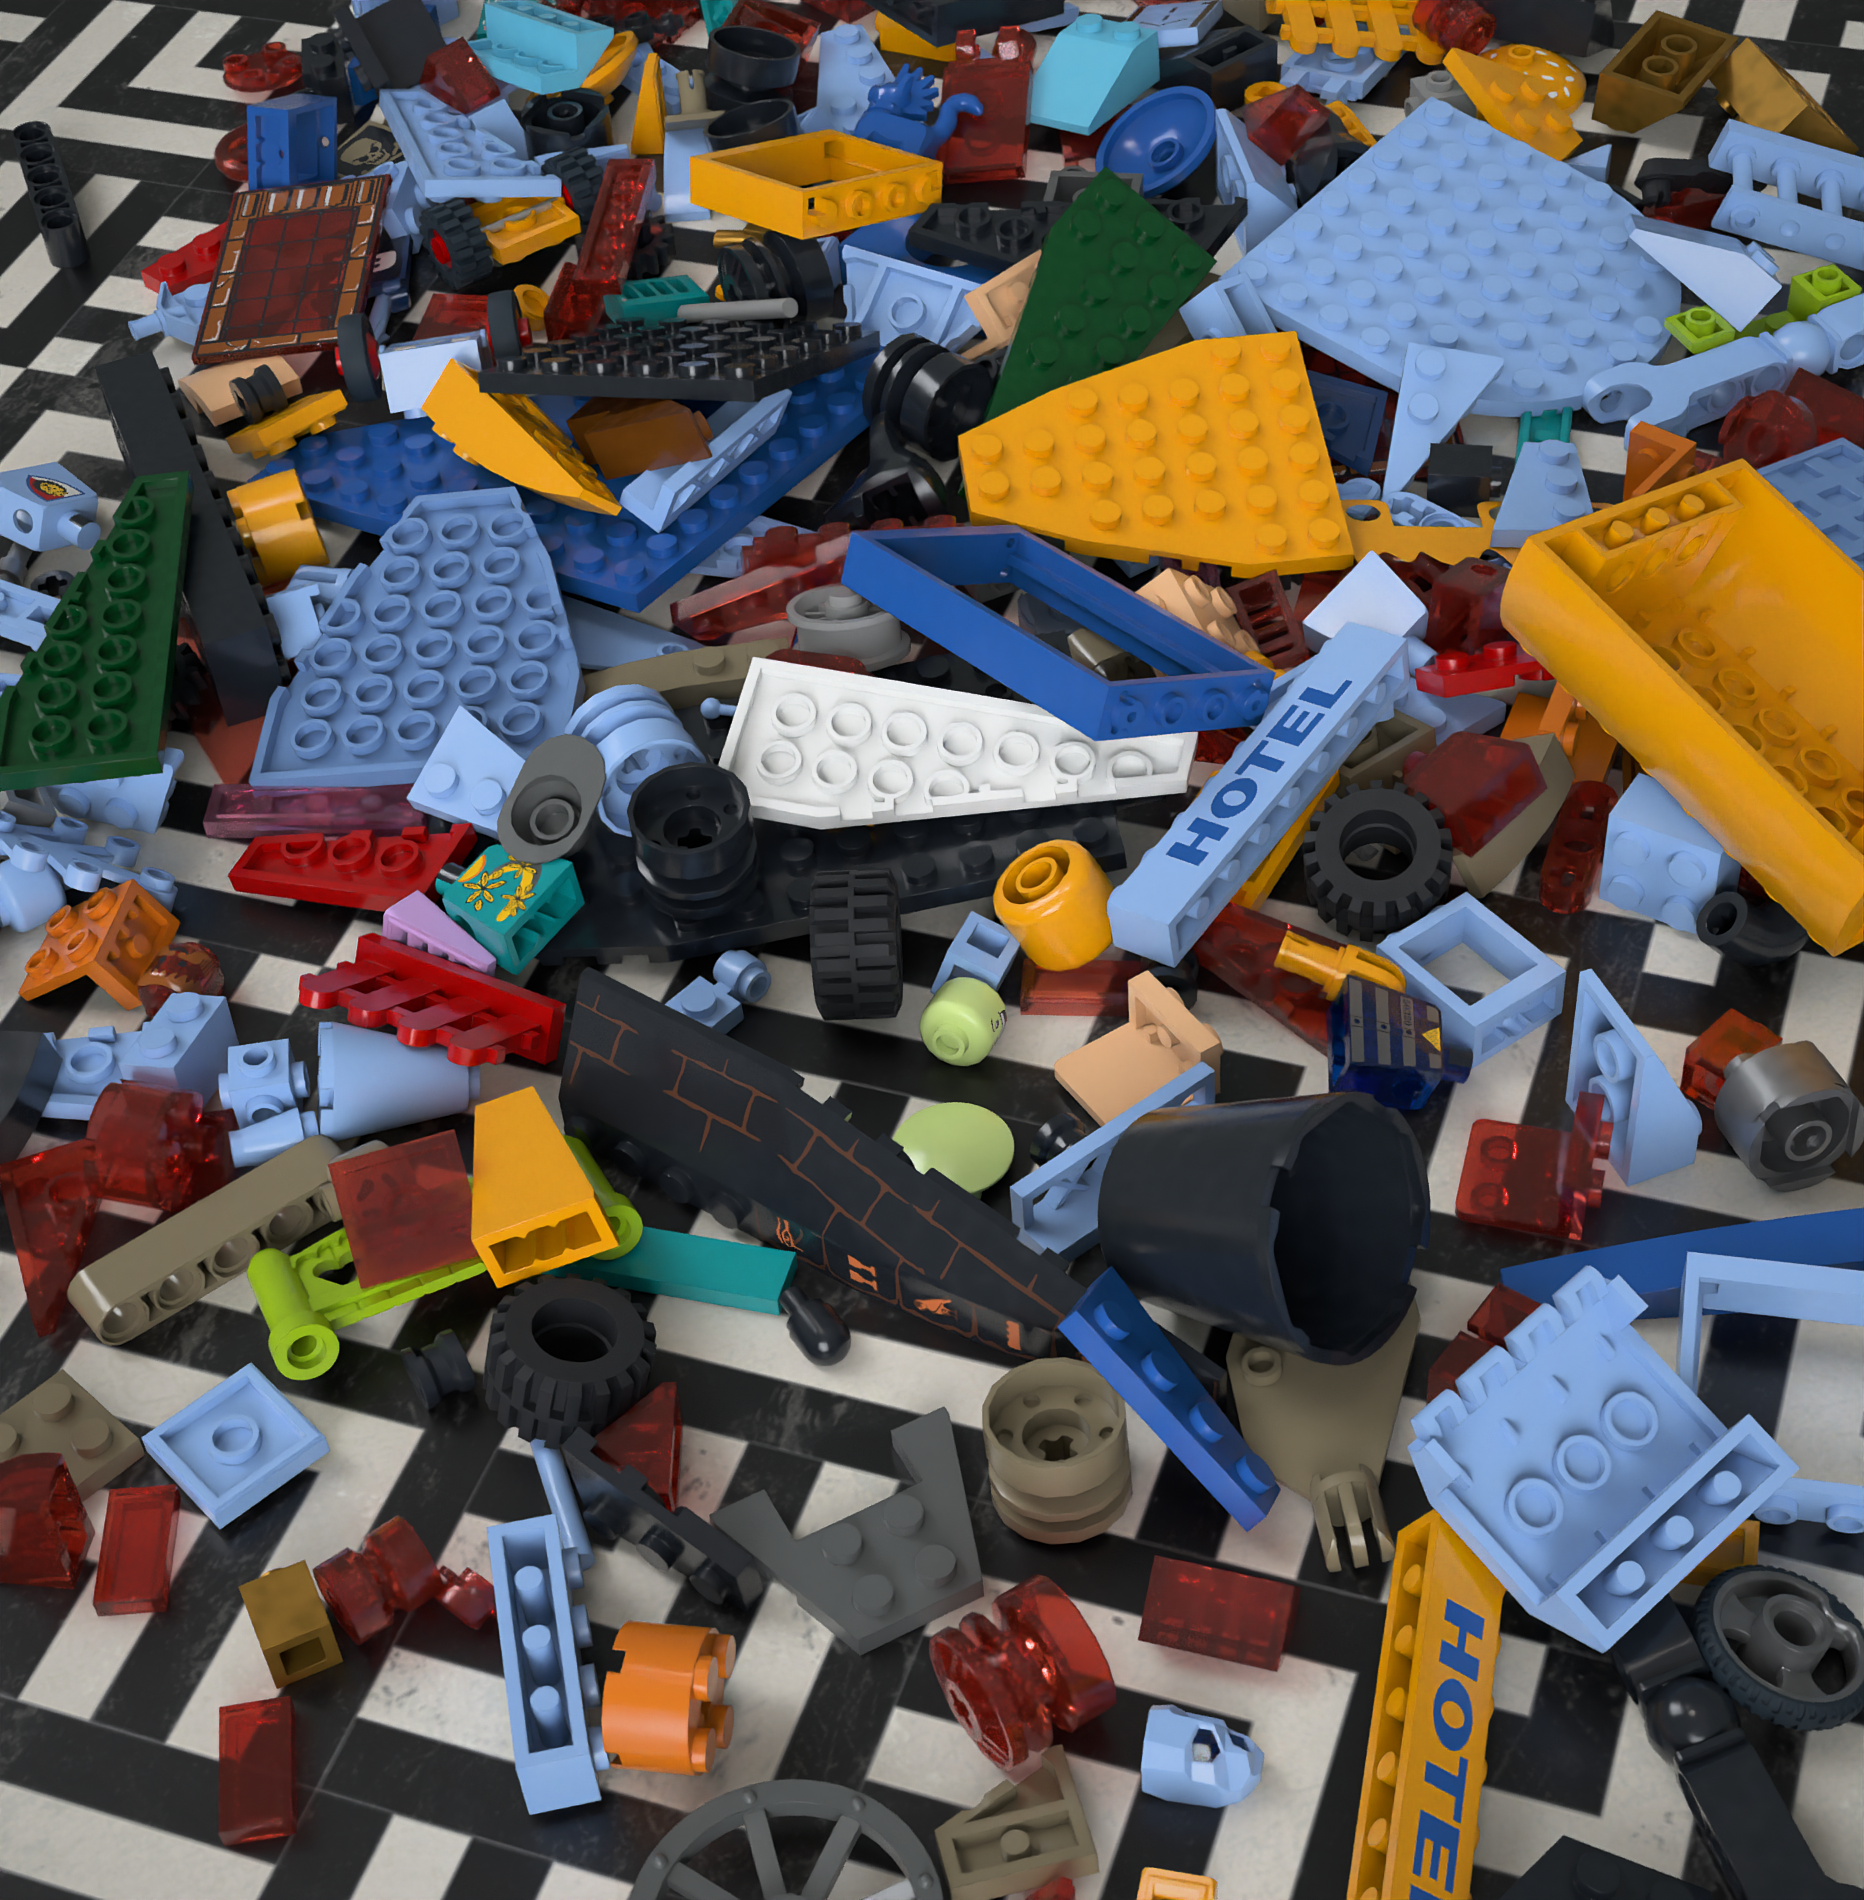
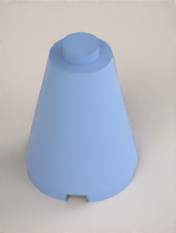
M333 1021L319 1022L318 1056H321L319 1058V1075H317L319 1135H325L332 1138L334 1142L465 1112L468 1110L469 1099H479L480 1065L462 1066L450 1062L447 1059L448 1047L433 1044L427 1047H413L399 1042L397 1035Z

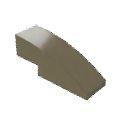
M1555 733L1512 740L1500 777L1478 780L1454 846L1452 857L1469 893L1475 899L1484 898L1525 858L1551 825L1566 799L1575 774Z

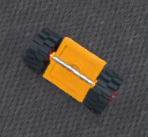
M579 146L544 161L541 167L544 173L542 176L554 174L562 179L561 197H502V200L497 203L478 201L466 206L463 199L458 200V197L422 211L421 216H419V222L421 223L419 230L425 238L422 240L424 248H428L430 254L427 256L431 263H435V271L438 276L442 275L443 282L446 285L450 284L451 289L462 288L492 273L493 260L489 257L490 255L502 266L508 263H515L531 253L548 246L558 245L571 236L580 235V227L582 225L593 226L594 217L609 218V211H615L611 205L614 203L613 195L608 193L607 189L611 187L608 180L604 181L602 177L604 173L602 167H596V158L592 154L588 155V150Z

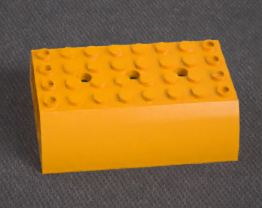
M1743 458L1528 536L1515 559L1503 589L1500 603L1502 626L1520 643V646L1526 653L1533 656L1559 682L1561 688L1566 693L1573 696L1599 722L1601 728L1607 734L1613 736L1639 762L1641 768L1648 775L1654 777L1680 803L1682 809L1689 816L1696 819L1722 845L1727 855L1738 861L1764 887L1765 892L1771 899L1780 903L1807 931L1814 942L1822 946L1832 957L1863 942L1864 571Z

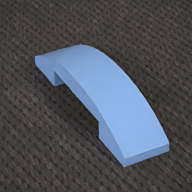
M704 128L665 131L664 212L666 222L709 220L711 218V210L690 203V157L709 153L703 135Z

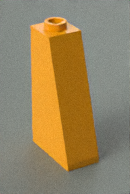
M533 1086L475 1106L471 1241L497 1288L619 1246V1237L600 1200Z

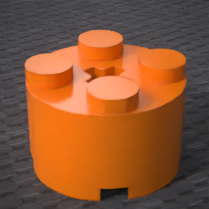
M626 1621L620 1628L612 1649L626 1651L623 1665L619 1673L607 1672L603 1693V1746L605 1753L617 1754L610 1765L616 1769L688 1776H702L704 1773H709L713 1767L716 1748L728 1749L733 1733L732 1705L723 1704L724 1680L731 1677L735 1664L736 1643L734 1636L719 1634L716 1628Z

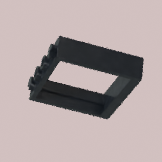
M861 0L937 48L1064 14V0Z

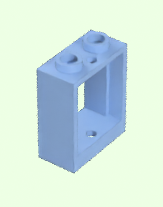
M1468 892L1445 905L1433 908L1427 916L1400 932L1391 933L1380 944L1376 945V954L1398 965L1406 977V993L1403 997L1413 1000L1414 1021L1422 1027V1018L1426 1019L1424 1020L1426 1027H1423L1426 1031L1439 1027L1440 1043L1449 1050L1448 1043L1471 1048L1473 1052L1471 1069L1562 1013L1566 970ZM1461 943L1466 944L1510 980L1509 983L1471 1006L1466 1004L1423 968L1424 965ZM1427 1006L1438 1010L1439 1024L1427 1021Z

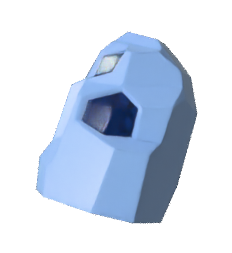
M1152 1705L1149 1710L1142 1754L1141 1782L1143 1792L1166 1801L1219 1808L1241 1802L1261 1781L1264 1753L1250 1737L1229 1729L1222 1719L1188 1713L1175 1705Z

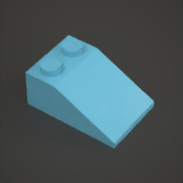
M1098 14L1079 16L1076 21L1058 34L1015 107L1014 119L1089 136L1160 80L1158 31L1140 27L1138 23L1132 21L1119 23L1105 20Z

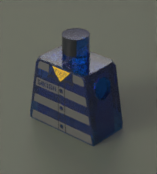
M1347 974L1338 994L1326 1012L1329 1093H1368L1374 1095L1373 1099L1384 1107L1416 1110L1425 1106L1440 1079L1464 1084L1467 1081L1473 1063L1472 1049L1443 1042L1441 1011L1435 1004Z

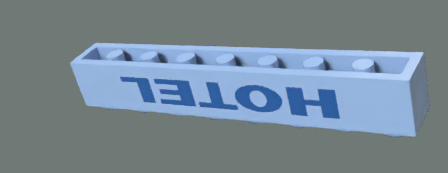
M1347 621L1332 640H1327L1324 643L1316 659L1304 673H1299L1295 677L1287 693L1275 707H1270L1266 711L1261 723L1246 741H1241L1236 746L1232 757L1217 775L1210 777L1206 781L1202 792L1187 810L1176 816L1170 830L1154 848L1146 851L1135 871L1123 885L1117 886L1112 891L1107 902L1106 911L1110 920L1114 946L1173 968L1177 966L1409 684L1407 638Z

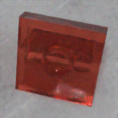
M454 1129L328 1164L362 1291L481 1258L471 1241L473 1191L468 1180Z

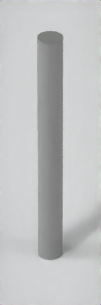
M793 298L687 304L679 307L677 316L678 318L687 319V324L701 323V321L710 319L741 321L792 318L798 312V304Z

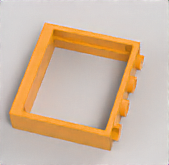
M826 129L691 156L690 203L805 240L924 213L931 204L941 203L943 162L832 129ZM827 180L836 181L804 189L799 187ZM814 197V209L808 210V198Z

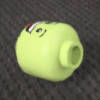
M957 977L948 980L936 991L923 1010L919 1024L921 1038L928 1050L944 1062L956 1066L977 1064L991 1052L1003 1033L1007 1021L1006 1007L999 994L987 983L969 977Z

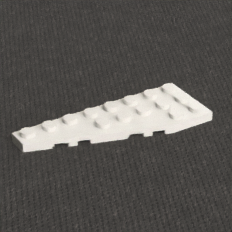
M753 657L718 766L733 772L747 787L754 818L816 829H832L1186 793L1198 746V732L1095 742L1035 704Z

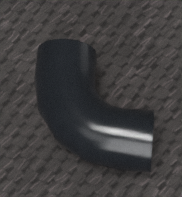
M1726 891L1710 899L1701 909L1696 921V933L1700 941L1724 958L1746 966H1761L1781 962L1812 940L1807 931L1780 903L1770 897L1761 905L1755 906L1738 893Z

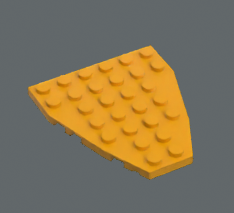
M1296 331L1195 340L1054 389L958 436V453L971 526L1017 525L1035 536L1041 534L1064 540L1066 551L1082 555L1149 564L1150 557H1168L1182 560L1181 569L1198 571L1200 562L1230 566L1232 567L1231 576L1247 579L1353 569L1355 554Z

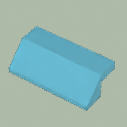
M502 0L484 3L487 38L450 44V52L456 64L544 95L579 88L614 38V29L530 0Z

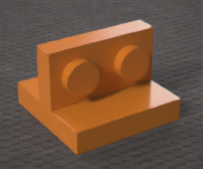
M1558 681L1551 698L1518 692L1491 758L1489 778L1500 777L1512 740L1555 733L1575 774L1567 796L1600 802L1620 743L1613 736L1607 734L1601 728L1599 722L1573 696L1561 688Z

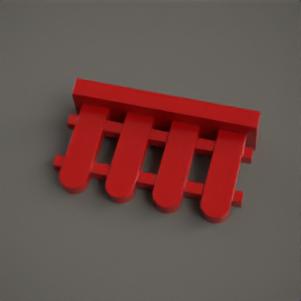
M373 932L358 937L355 963L343 961L337 963L336 970L318 976L311 973L300 976L298 988L300 990L298 1000L300 1004L314 1009H329L338 1005L348 1009V1022L359 1027L377 1028L386 1024L397 1027V1040L408 1046L427 1047L436 1043L448 1047L447 1059L457 1065L479 1066L486 1062L498 1065L503 1063L505 1055L511 1052L544 1065L558 1058L566 1010L565 1003L395 940L387 939V937Z

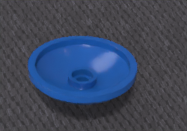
M1190 86L1171 87L1145 97L1119 117L1105 135L1096 157V172H1100L1106 166L1113 173L1143 174L1144 199L1157 197L1176 188L1202 165L1213 147L1216 139L1217 108L1205 92Z

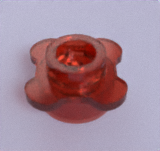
M441 1566L438 1572L447 1581L434 1597L447 1610L477 1631L489 1616L498 1621L497 1609L493 1604L495 1599L494 1586L469 1567H466L461 1575L458 1576L446 1566Z

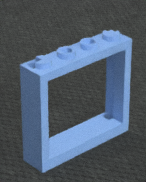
M1687 1251L1681 1281L1675 1373L1697 1396L1702 1308L1864 1326V1271ZM1790 1477L1752 1514L1757 1519L1771 1524H1789L1796 1520L1826 1523L1832 1530L1842 1533L1864 1532V1486Z

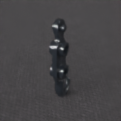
M647 11L631 13L622 20H615L612 14L584 18L613 28L614 35L625 31H632L638 39V44L652 40L655 37L654 33L666 34V37L675 36L678 34V29L684 26L682 15H673L672 12L661 14V19L649 17Z

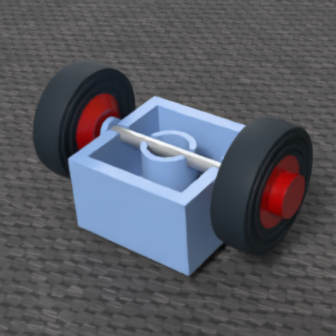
M505 290L488 294V322L486 329L391 344L387 348L385 344H378L366 314L356 313L339 317L337 325L338 347H335V359L340 376H344L351 398L355 403L380 399L382 395V371L390 413L404 411L405 419L425 417L428 415L421 407L451 358L480 372L493 367L491 353L495 356V360L507 356H522V350L533 346V338L528 317L523 318L515 292L513 290Z

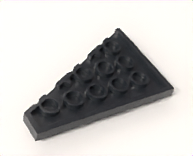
M1235 197L1233 205H1201L1200 198H1183L1180 200H1169L1166 198L1145 199L1212 257L1217 254L1248 215V199L1242 197ZM1025 201L1021 202V209L989 210L988 202L971 203L968 205H958L955 203L931 204L908 230L909 245L976 267L1002 273L1041 249L1047 233L1073 202Z

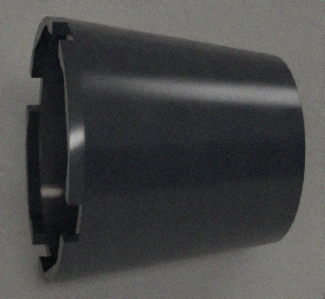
M1334 1092L1152 1110L1139 1117L1124 1131L1112 1150L1104 1170L1098 1199V1232L1105 1262L1108 1268L1112 1266L1137 1300L1316 1363L1343 1366L1360 1362L1378 1351L1392 1337L1405 1318L1418 1289L1408 1284L1413 1269L1416 1249L1428 1250L1431 1221L1429 1182L1418 1141L1411 1127L1397 1109L1385 1108L1373 1099L1374 1095L1362 1092Z

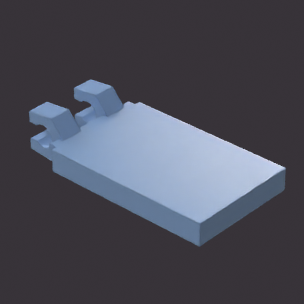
M1356 21L1358 31L1369 32L1366 22ZM1324 22L1320 27L1327 28L1326 23ZM1399 28L1400 34L1410 35L1409 29ZM1317 43L1315 52L1312 54L1304 55L1295 52L1281 66V80L1279 83L1286 86L1289 90L1288 104L1284 109L1287 112L1295 113L1299 101H1305L1307 91L1318 93L1320 98L1328 99L1326 105L1338 100L1347 105L1348 100H1362L1398 60L1394 62L1383 61L1375 55L1374 49L1369 47H1359L1356 57L1343 58L1333 52L1331 44ZM1402 50L1401 55H1400V58H1401L1407 51Z

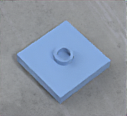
M251 1362L141 1437L146 1451L219 1529L226 1526L330 1451L326 1437Z

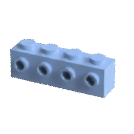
M556 1513L487 1527L515 1766L529 1815L602 1800L598 1771L611 1769L609 1753H605L603 1746L602 1725L591 1727L589 1709L601 1707L602 1704L594 1663L582 1665L580 1649L593 1646L586 1604L574 1606L572 1590L584 1588L577 1546L564 1548Z

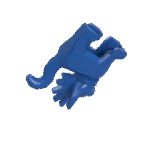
M905 63L894 82H888L881 86L873 85L870 88L867 98L869 106L857 122L852 136L935 160L938 149L949 140L957 127V115L960 112H968L975 116H981L984 107L975 95L969 93L951 95L941 105L938 120L933 126L917 122L927 121V112L934 110V102L932 100L939 96V89L937 87L930 88L935 83L933 75L921 79L923 77V68L918 67L910 74V66L908 63Z

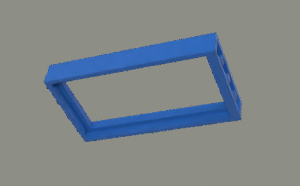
M1017 525L851 531L841 584L1095 742L1256 726L1262 721L1269 703V695L1275 676L1274 671ZM1010 582L1168 675V677L1109 681L952 586Z

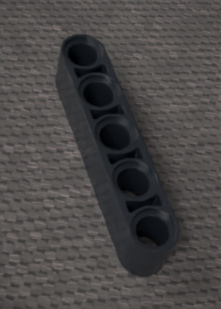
M42 121L23 123L12 131L11 136L50 263L57 268H74L88 260L90 251L51 128Z

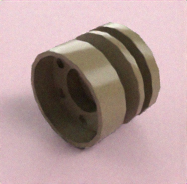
M1066 1357L1036 1359L1011 1369L992 1385L982 1405V1424L986 1457L989 1465L992 1503L1003 1523L1024 1538L1047 1544L1078 1543L1105 1532L1124 1515L1133 1494L1125 1400L1091 1363Z

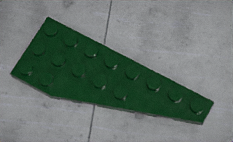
M1106 166L1045 236L1037 268L1032 274L1023 309L1018 315L997 377L999 379L994 394L989 400L984 415L986 416L984 423L1054 389L1134 362L1217 263L1215 258ZM962 480L958 495L967 502L964 482Z
M189 470L136 477L112 516L115 525L106 540L98 539L90 554L93 561L86 572L78 571L44 626L46 637L37 652L28 651L20 664L23 674L16 686H7L0 697V792L163 773L194 484Z

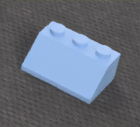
M1225 108L1216 109V192L1222 205H1233L1235 197L1248 199V215L1233 232L1244 257L1299 210L1297 207L1296 190L1293 183L1287 184L1284 161L1276 159L1270 143Z

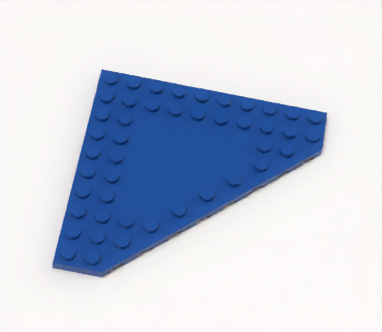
M880 345V351L787 388L792 394L775 434L691 507L683 511L660 534L623 506L617 516L583 511L545 498L486 469L481 464L475 466L454 453L453 448L456 444L445 440L432 430L435 422L429 416L389 421L307 437L301 440L296 448L281 458L269 462L265 469L247 481L250 483L295 468L309 501L313 516L378 536H383L391 526L400 521L403 511L418 495L515 486L543 546H545L557 573L560 589L640 613L870 426L863 415L862 394L866 376L875 358L885 346ZM529 396L570 437L573 442L569 448L573 447L580 451L566 420L593 396ZM671 399L679 404L683 403L692 413L696 411L701 412L705 419L709 418L728 402ZM598 463L588 465L598 474L596 479L607 486L618 502L623 490L642 474L638 473L606 480Z

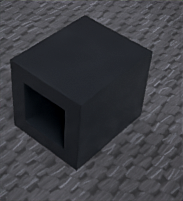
M1431 443L1427 500L1460 517L1480 518L1477 505L1481 502L1489 501V498H1500L1502 467L1492 466L1493 446Z

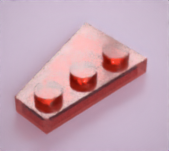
M1229 901L1191 947L1198 955L1199 963L1329 1059L1350 1014V1008L1327 1000V993L1322 991L1323 985L1273 965L1287 930L1337 951L1340 946L1346 948L1347 945Z

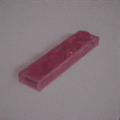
M415 783L371 787L214 784L203 824L208 838H255L322 833L324 837H343L349 835L354 830L370 829L373 830L375 837L401 836L404 827H427V813L414 809L406 799Z

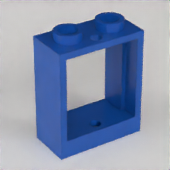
M295 93L247 105L249 191L338 181L337 97ZM323 137L328 138V140H329V145H328V147H326V146L323 145V143H322V138H323Z

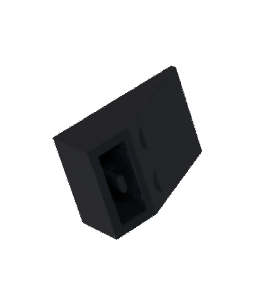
M1246 25L1208 31L1197 45L1158 49L1160 80L1151 87L1158 91L1178 86L1198 88L1211 98L1217 109L1225 108L1231 112L1245 105V90L1248 86L1263 81L1277 83L1278 41Z

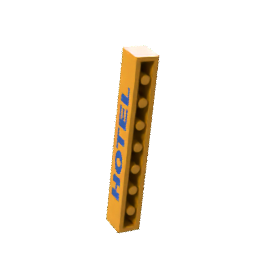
M1435 1509L1398 1531L1346 1900H1472L1470 1884L1474 1852L1480 1838V1829L1477 1822L1481 1786L1487 1773L1485 1751L1488 1724L1494 1710L1492 1688L1495 1661L1501 1647L1499 1626L1502 1599L1506 1588Z

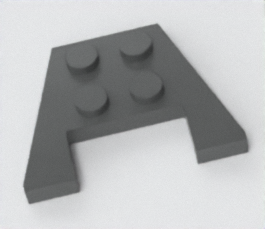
M945 1406L891 1430L893 1447L915 1480L916 1485L799 1540L793 1539L764 1489L709 1514L711 1526L754 1558L757 1571L767 1580L772 1578L777 1580L797 1597V1604L860 1656L984 1596L983 1579L950 1415Z

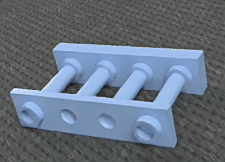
M1728 119L1708 155L1710 168L1733 174V184L1711 221L1712 228L1864 271V222L1843 217L1842 206L1864 212V158ZM1753 180L1777 187L1778 197L1753 191ZM1797 193L1820 199L1822 210L1798 204Z

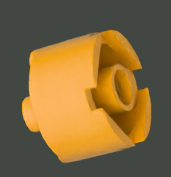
M295 468L226 491L236 516L235 522L245 548L250 549L253 556L252 563L262 587L292 578L300 565L323 566L330 563L322 536L315 523L312 509Z

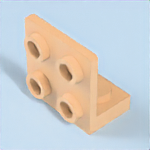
M1041 249L964 296L987 338L961 353V356L975 362L979 357L983 355L990 356L993 352L1009 345L1018 315L1023 309L1029 291L1028 286L1032 274L1037 268L1042 253Z

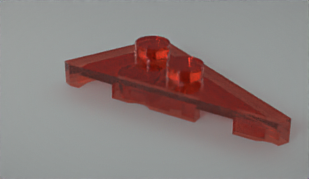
M112 1130L0 1165V1186L32 1322L39 1338L53 1334L56 1331L68 1298L67 1291L70 1282L77 1273L120 1151Z

